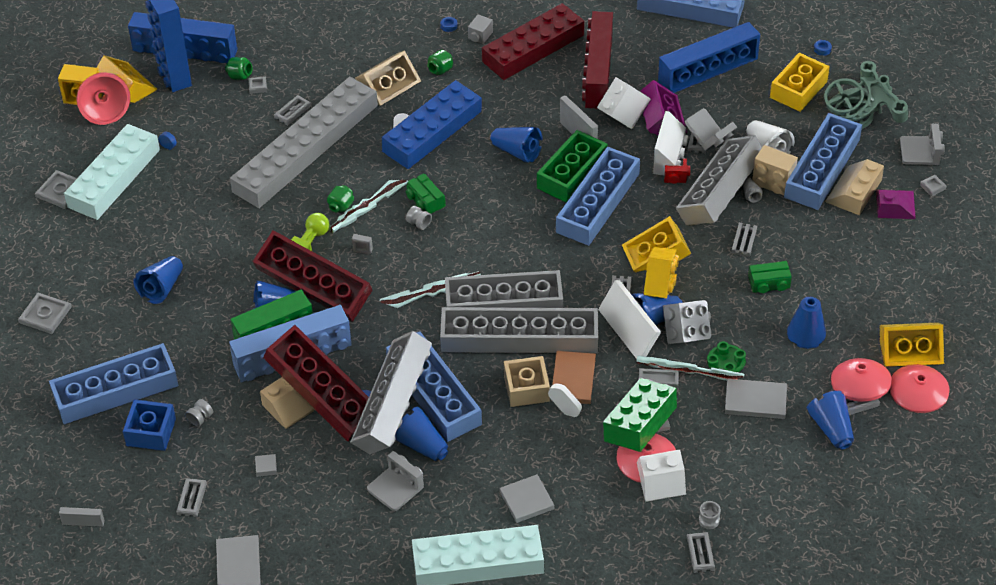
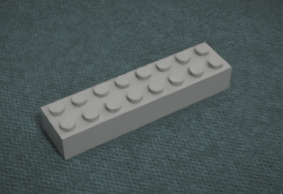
M442 307L441 352L556 353L557 351L598 353V308Z

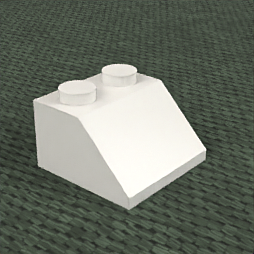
M615 77L597 108L633 129L651 99Z
M680 450L639 457L637 467L645 502L686 495L685 470Z

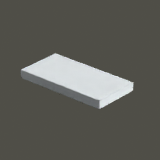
M615 280L598 310L636 359L637 356L646 357L661 331L622 282Z

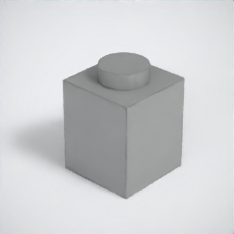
M477 15L468 26V39L473 42L484 44L493 33V20L481 15Z

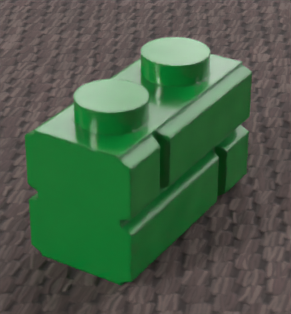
M423 173L417 176L416 179L413 178L407 182L406 195L410 200L413 199L416 202V206L421 208V210L432 214L446 206L445 195L426 174Z
M787 261L749 265L748 279L753 293H766L771 290L784 291L791 287L792 276Z

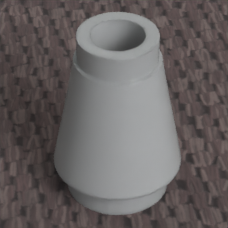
M747 177L742 185L745 198L752 203L758 202L762 198L763 191L750 177Z

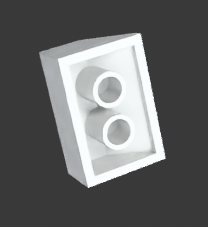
M665 111L654 150L653 174L664 175L665 165L681 166L680 158L683 159L685 153L683 146H687L688 135H685L686 127L668 111Z

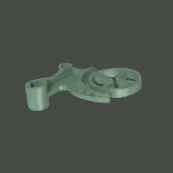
M872 61L863 62L860 65V78L864 77L867 81L879 79L876 72V64ZM856 88L844 90V96L842 97V101L837 103L835 108L840 109L842 106H844L846 109H848V107L845 104L844 98L847 97V92L854 90ZM863 88L864 100L868 101V90ZM840 93L835 95L832 99L841 96ZM861 93L848 98L850 103L858 104L861 99ZM885 103L879 104L866 121L862 119L856 121L862 124V129L871 124L874 112L882 113L881 106Z
M882 75L879 79L867 81L864 77H861L860 83L847 78L838 79L832 82L825 90L824 99L827 108L832 113L845 116V119L854 122L869 116L881 103L887 105L893 120L897 123L905 122L909 116L907 103L899 100L890 91L889 77L886 75ZM842 84L856 87V89L847 92V97L844 98L845 104L848 107L847 110H839L832 107V105L842 101L844 96ZM863 85L869 93L868 101L864 100ZM836 87L841 96L828 101L830 91ZM861 93L860 101L856 106L852 107L848 98Z

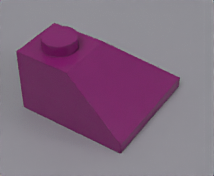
M876 189L878 218H916L913 191Z

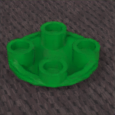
M722 341L709 352L707 364L710 369L716 368L739 372L746 364V352L737 346Z

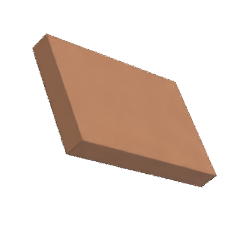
M557 351L553 384L564 385L580 403L591 404L596 354Z

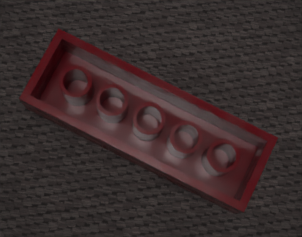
M561 3L483 46L482 62L501 79L506 80L584 36V20Z
M592 11V18H588V29L591 30H587V40L590 42H586V52L589 54H585V65L587 66H584L583 76L586 78H583L582 89H586V91L582 92V101L585 102V108L598 109L597 107L606 94L609 84L613 12Z
M274 230L252 261L259 271L295 291L302 289L306 297L328 309L341 305L348 320L351 322L354 321L373 291L369 282Z
M296 325L292 326L266 349L263 358L349 442L353 437L369 397Z

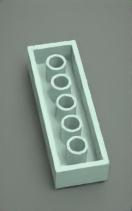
M127 124L64 192L67 208L98 220L159 152L160 147L157 135Z
M538 525L412 539L417 585H450L544 573V558Z

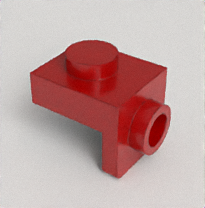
M683 159V166L665 165L664 183H686L687 176H690V165H687V159Z

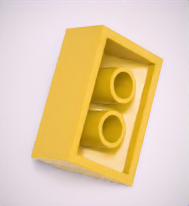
M103 55L97 66L99 73H112L126 83L130 92V102L132 103L157 90L151 82L126 61Z
M943 324L880 325V345L885 366L944 364Z

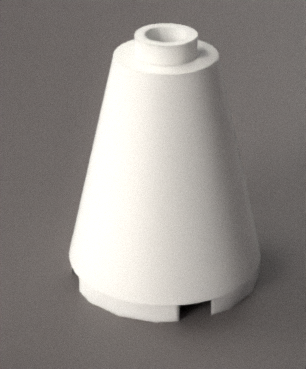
M757 120L752 121L746 129V134L748 136L755 135L762 147L766 145L788 154L791 153L789 151L791 145L794 147V136L787 129Z

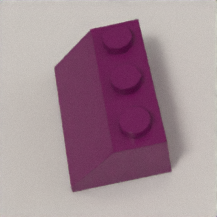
M655 80L639 91L651 99L643 111L647 124L646 128L650 133L659 135L665 111L670 112L686 127L676 94Z

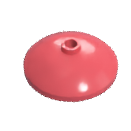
M102 72L88 77L81 84L77 92V106L80 113L85 119L94 124L106 125L116 122L123 117L129 108V89L120 77L112 73ZM100 93H104L103 97H98Z
M866 358L847 360L839 364L831 375V384L835 391H842L846 399L860 402L881 398L889 391L892 382L891 374L886 367Z
M919 364L907 365L895 371L891 376L892 382L889 389L891 397L906 410L917 413L932 412L941 408L949 397L947 380L940 372L929 366Z
M655 434L641 452L619 446L617 450V464L625 476L641 483L637 467V461L640 456L669 452L676 449L668 439Z

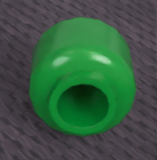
M438 50L429 56L427 64L429 71L436 75H443L453 67L452 55L445 50Z
M232 57L228 60L225 70L231 79L244 80L251 75L253 67L251 62L245 57Z
M345 185L335 186L327 197L329 208L335 213L347 211L354 201L352 190Z

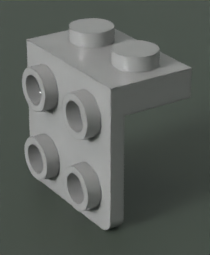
M704 108L685 120L688 129L693 133L705 151L713 145L717 147L726 141V139L734 135L732 131L737 128L734 122L721 130Z
M931 124L929 136L900 137L903 164L939 165L941 155H944L945 146L941 144L943 132L939 130V124Z
M705 300L663 305L668 344L711 338L708 306Z
M392 451L388 455L389 468L367 486V491L392 511H398L424 488L423 472L419 467L413 466L403 455H398Z

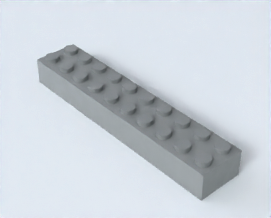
M348 77L231 176L232 193L257 208L263 206L378 106L377 91L352 77Z

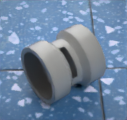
M417 206L411 207L406 215V221L412 225L416 224V227L424 230L432 220L430 213L427 211L423 212Z
M199 399L193 408H189L185 412V416L190 423L200 427L204 423V419L209 418L213 414V409L205 400Z
M706 501L701 504L699 524L705 529L716 528L720 522V506L713 501Z

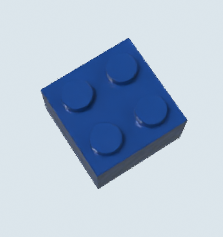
M133 400L123 429L126 446L166 451L176 421L173 404Z

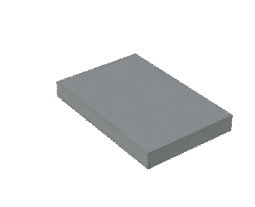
M567 96L561 97L560 123L571 134L579 130L598 139V125Z
M727 378L725 414L785 419L787 383Z
M258 535L216 539L217 584L261 585Z

